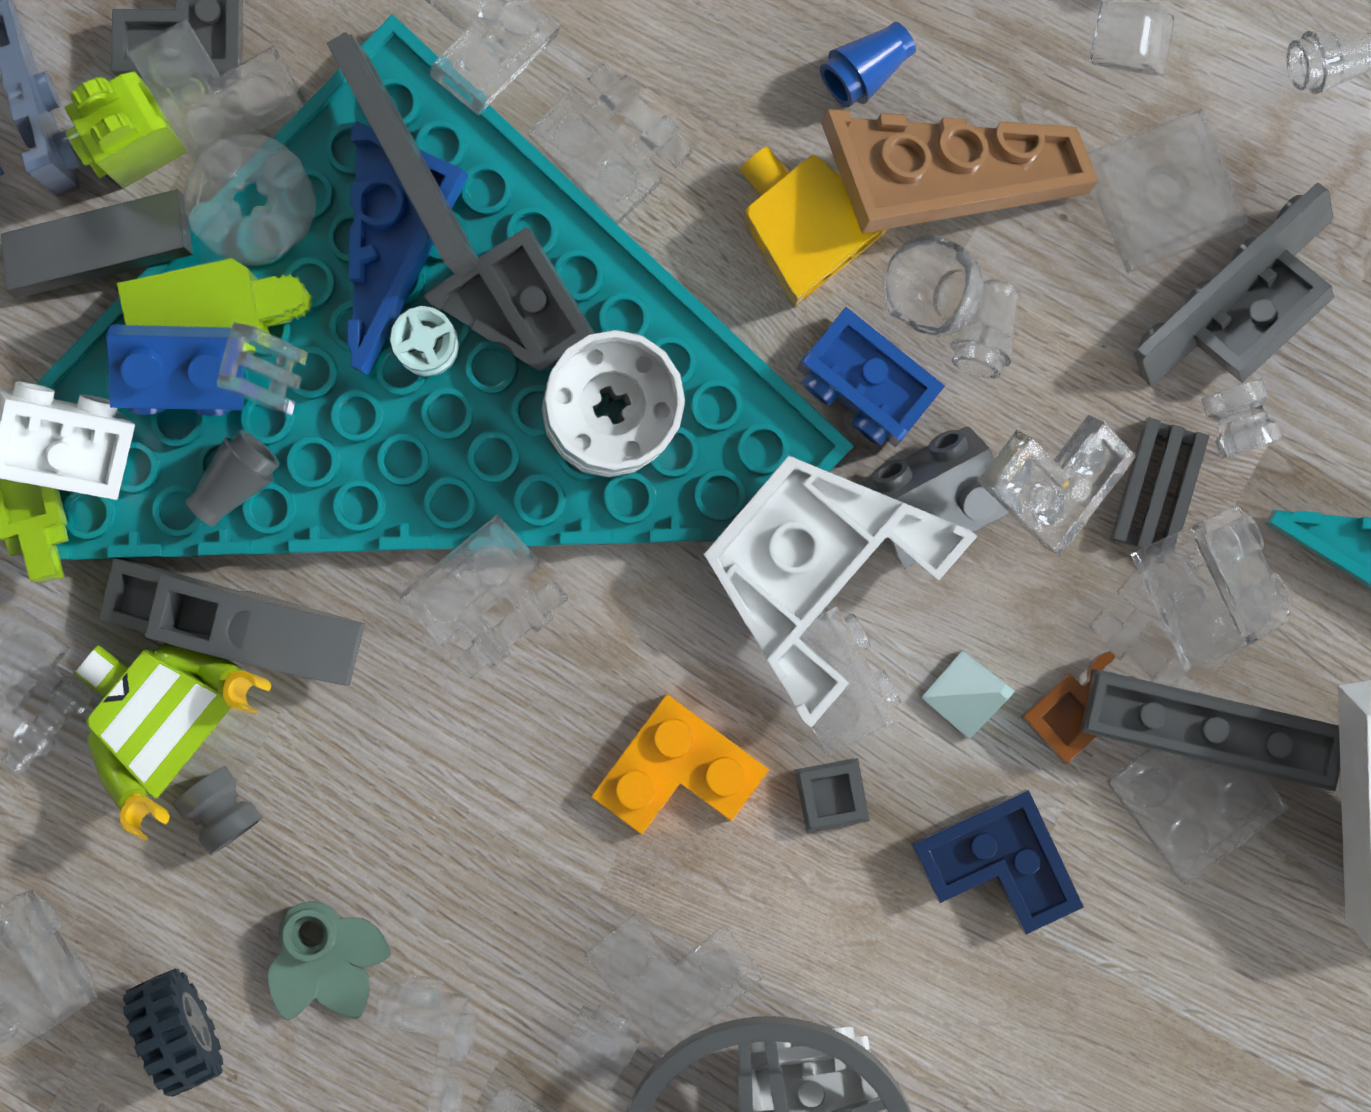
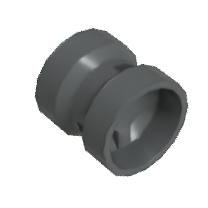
M226 766L217 769L203 778L172 803L183 819L193 821L196 826L204 825V828L200 831L199 841L210 856L243 835L263 818L252 802H236L235 799L239 796L235 791L237 781Z

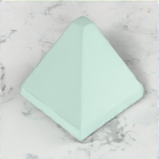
M961 650L921 698L966 738L971 739L1015 691L967 652Z

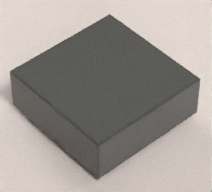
M858 758L794 769L807 833L870 821Z

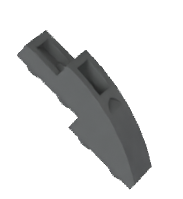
M113 558L99 616L100 621L145 633L146 638L260 668L343 686H349L351 683L365 623L252 591H238L123 558Z

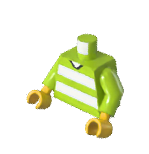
M167 643L156 650L147 647L129 668L100 645L96 646L74 675L104 698L85 721L91 729L87 744L101 784L121 811L120 823L122 828L141 841H147V835L141 830V822L146 814L151 812L157 820L165 825L170 818L168 811L148 798V793L155 799L161 795L231 708L252 715L256 714L258 710L248 705L246 694L252 685L270 691L271 683L266 678L243 671L242 668L228 659Z

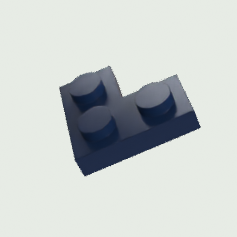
M1025 789L911 843L939 903L997 877L1018 924L1026 935L1084 908L1029 790Z

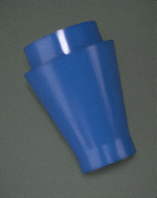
M893 22L880 31L831 50L828 53V60L820 66L822 80L831 95L841 105L850 107L856 102L865 104L899 66L916 53V45L908 30L899 22Z

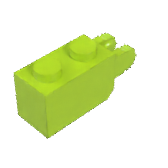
M135 71L121 74L110 81L101 76L83 82L70 94L72 103L64 107L74 124V127L65 131L81 161L85 165L90 164L99 178L108 174L123 189L189 152L159 99Z
M232 258L117 283L125 325L243 328L244 357L256 352L255 343L271 340L268 327L292 322L293 318L299 320L302 316L306 317L305 314L311 312V299H313L312 295L305 289V285L299 282L300 279L298 277L293 278L291 274L289 276L282 274L281 278L273 276L258 280L247 267Z

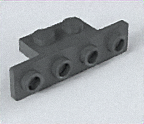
M1316 183L1304 195H1296L1282 207L1277 220L1259 237H1252L1243 242L1233 254L1231 262L1212 280H1205L1199 283L1190 292L1185 305L1166 323H1158L1146 332L1134 353L1142 379L1151 386L1156 385L1198 346L1243 383L1334 298L1332 285L1295 257L1301 249L1333 220L1331 199L1327 188L1320 183Z

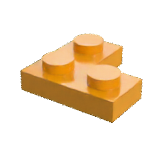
M666 694L591 797L642 835L680 783L722 815L733 821L769 772V769Z

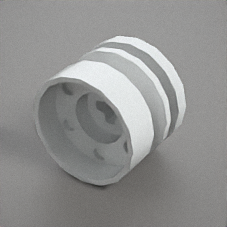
M617 330L588 335L566 349L550 373L542 405L546 435L560 457L581 472L607 478L634 473L656 459L665 450L680 428L685 404L681 377L666 352L643 336ZM608 392L612 401L623 399L626 407L619 415V424L613 425L608 416L597 418L593 410L599 406L602 393Z

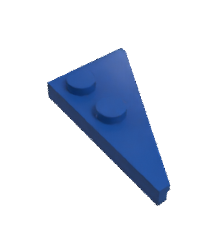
M355 121L351 129V141L356 145L355 183H350V204L354 209V221L349 233V280L353 282L352 320H348L347 344L352 354L350 366L368 376L434 243L373 129L361 122ZM420 150L452 209L468 175L463 169Z

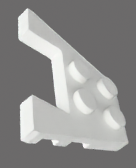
M788 456L704 555L745 624L755 637L776 676L789 694L801 718L807 725L812 727L849 685V681L799 639L804 631L885 538H890L937 580H940L977 536L969 529Z

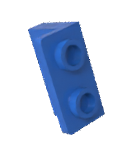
M847 307L843 309L814 347L804 355L797 367L805 375L800 383L810 394L829 407L837 400L855 415L850 422L851 425L865 438L879 447L887 440L896 448L945 387L944 384Z
M109 326L107 346L110 408H127L130 412L140 415L157 414L165 409H193L195 413L204 416H220L227 414L231 410H243L246 391L243 328Z

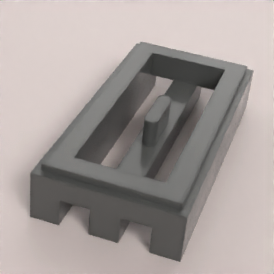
M1150 417L1145 419L1110 540L1170 558L1175 557L1210 435L1201 432L1194 433L1174 424L1167 425L1161 423V420ZM1156 436L1167 439L1141 531L1140 534L1129 530ZM1181 444L1189 446L1164 536L1162 541L1154 539L1179 448Z

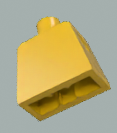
M765 146L749 158L739 169L741 174L760 195L744 211L743 221L788 300L794 307L809 297L888 230L861 233L841 176L814 154L790 172L769 146Z

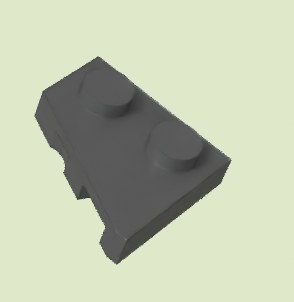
M526 227L479 257L480 263H478V266L480 268L462 278L453 274L423 294L428 303L447 312L471 327L473 331L491 342L502 346L513 353L515 357L540 372H546L555 366L566 349L588 335L595 334L532 230Z

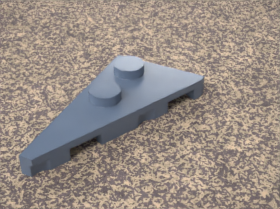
M0 0V72L4 88L8 96L13 122L28 148L37 147L22 153V159L26 171L54 195L59 196L80 188L74 168L82 166V161L68 140L65 131H59L52 111L61 107L58 93L48 72H38L13 0Z

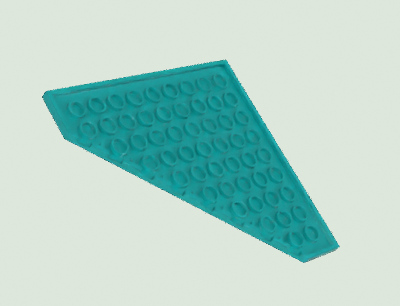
M391 14L361 46L367 52L418 148L463 169L468 175L452 211L477 258L525 227L531 229L595 334L617 330L640 335L666 352L680 374L685 398L680 428L665 450L656 459L631 474L607 478L584 473L561 458L546 435L542 415L547 382L555 366L546 372H540L515 357L513 353L502 346L491 342L473 331L468 325L427 302L423 294L455 274L444 263L435 244L398 317L408 309L419 306L435 308L445 314L456 330L459 340L458 355L452 366L443 373L430 377L416 375L407 370L393 352L390 341L392 329L368 376L350 366L352 354L347 340L348 320H352L353 282L349 280V233L354 221V209L350 204V183H355L356 145L351 141V129L355 121L369 127L371 125L339 68L189 224L193 255L151 265L138 277L143 278L232 258L247 267L258 280L273 276L281 278L282 274L284 276L291 274L293 278L298 277L300 279L299 282L305 285V289L313 297L311 299V312H307L305 314L306 317L302 316L299 320L293 318L292 322L268 327L271 340L255 343L256 352L244 357L246 391L243 410H231L227 414L220 416L200 415L195 413L193 409H165L157 414L140 415L130 412L127 408H118L117 412L122 413L135 424L118 499L59 489L68 523L65 527L69 541L56 544L60 561L113 558L136 559L715 542L788 456L830 472L854 445L398 18ZM120 297L36 383L37 385L54 390L53 399L78 404L79 396L85 394L110 400L107 333L110 325H125ZM443 337L436 339V344L433 349H435L437 345V340L442 339ZM608 392L602 393L601 402L593 411L597 418L608 416L613 425L619 424V415L626 407L623 399L612 401ZM240 430H244L261 441L276 456L280 465L272 473L274 478L272 483L225 515L216 526H210L199 519L189 509L185 501L196 489L224 438L233 439Z

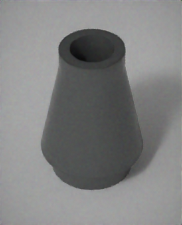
M240 430L233 439L224 438L196 489L185 501L186 505L199 519L214 527L225 515L274 481L272 473L280 463L276 456L261 441L250 433Z

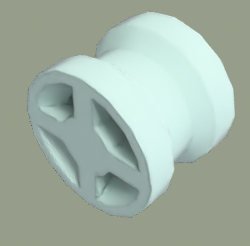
M419 306L408 309L398 317L392 327L390 341L393 352L403 366L416 375L426 377L439 375L450 368L457 358L459 350L457 332L446 315L435 308ZM443 337L442 339L437 340V345L435 349H433L436 344V339Z

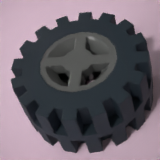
M175 968L126 990V993L123 995V1001L126 1005L123 1007L124 1016L129 1021L127 1025L129 1035L134 1038L136 1044L134 1046L138 1057H142L148 1076H153L154 1085L159 1090L162 1089L164 1095L173 1097L222 1074L223 1069L221 1065H223V1057L219 1052L221 1049L219 1039L214 1034L215 1026L212 1019H209L206 1013L207 1007L203 999H199L196 987L193 983L189 984L188 976L184 972L180 973L179 969Z

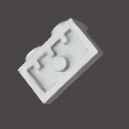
M15 382L13 391L0 388L1 479L118 499L135 424L122 413L117 412L118 408H110L109 399L81 394L78 404L53 399L54 390L27 382Z

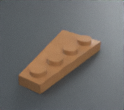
M828 109L821 122L861 233L1089 194L1098 183V178L1077 127L1000 121L996 128L975 127L968 125L967 119L942 117L939 124L907 122V117L904 114L880 113L877 120L851 118L850 111L834 109Z

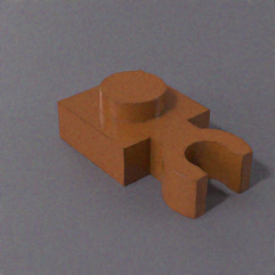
M1111 651L1097 655L1090 662L1087 669V680L1082 685L1070 673H1067L1020 716L1064 764H1068L1097 737L1080 732L1093 669L1104 670L1116 657Z

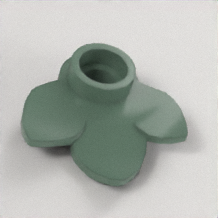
M308 901L294 906L285 914L280 923L278 934L282 951L275 958L268 971V986L277 1011L285 1020L289 1021L299 1015L316 998L322 1005L346 1017L358 1019L363 1015L370 993L369 976L365 967L379 964L391 955L384 935L370 921L356 917L340 918L335 910L321 902ZM313 921L322 927L323 939L319 944L311 945L303 940L301 928L305 922Z

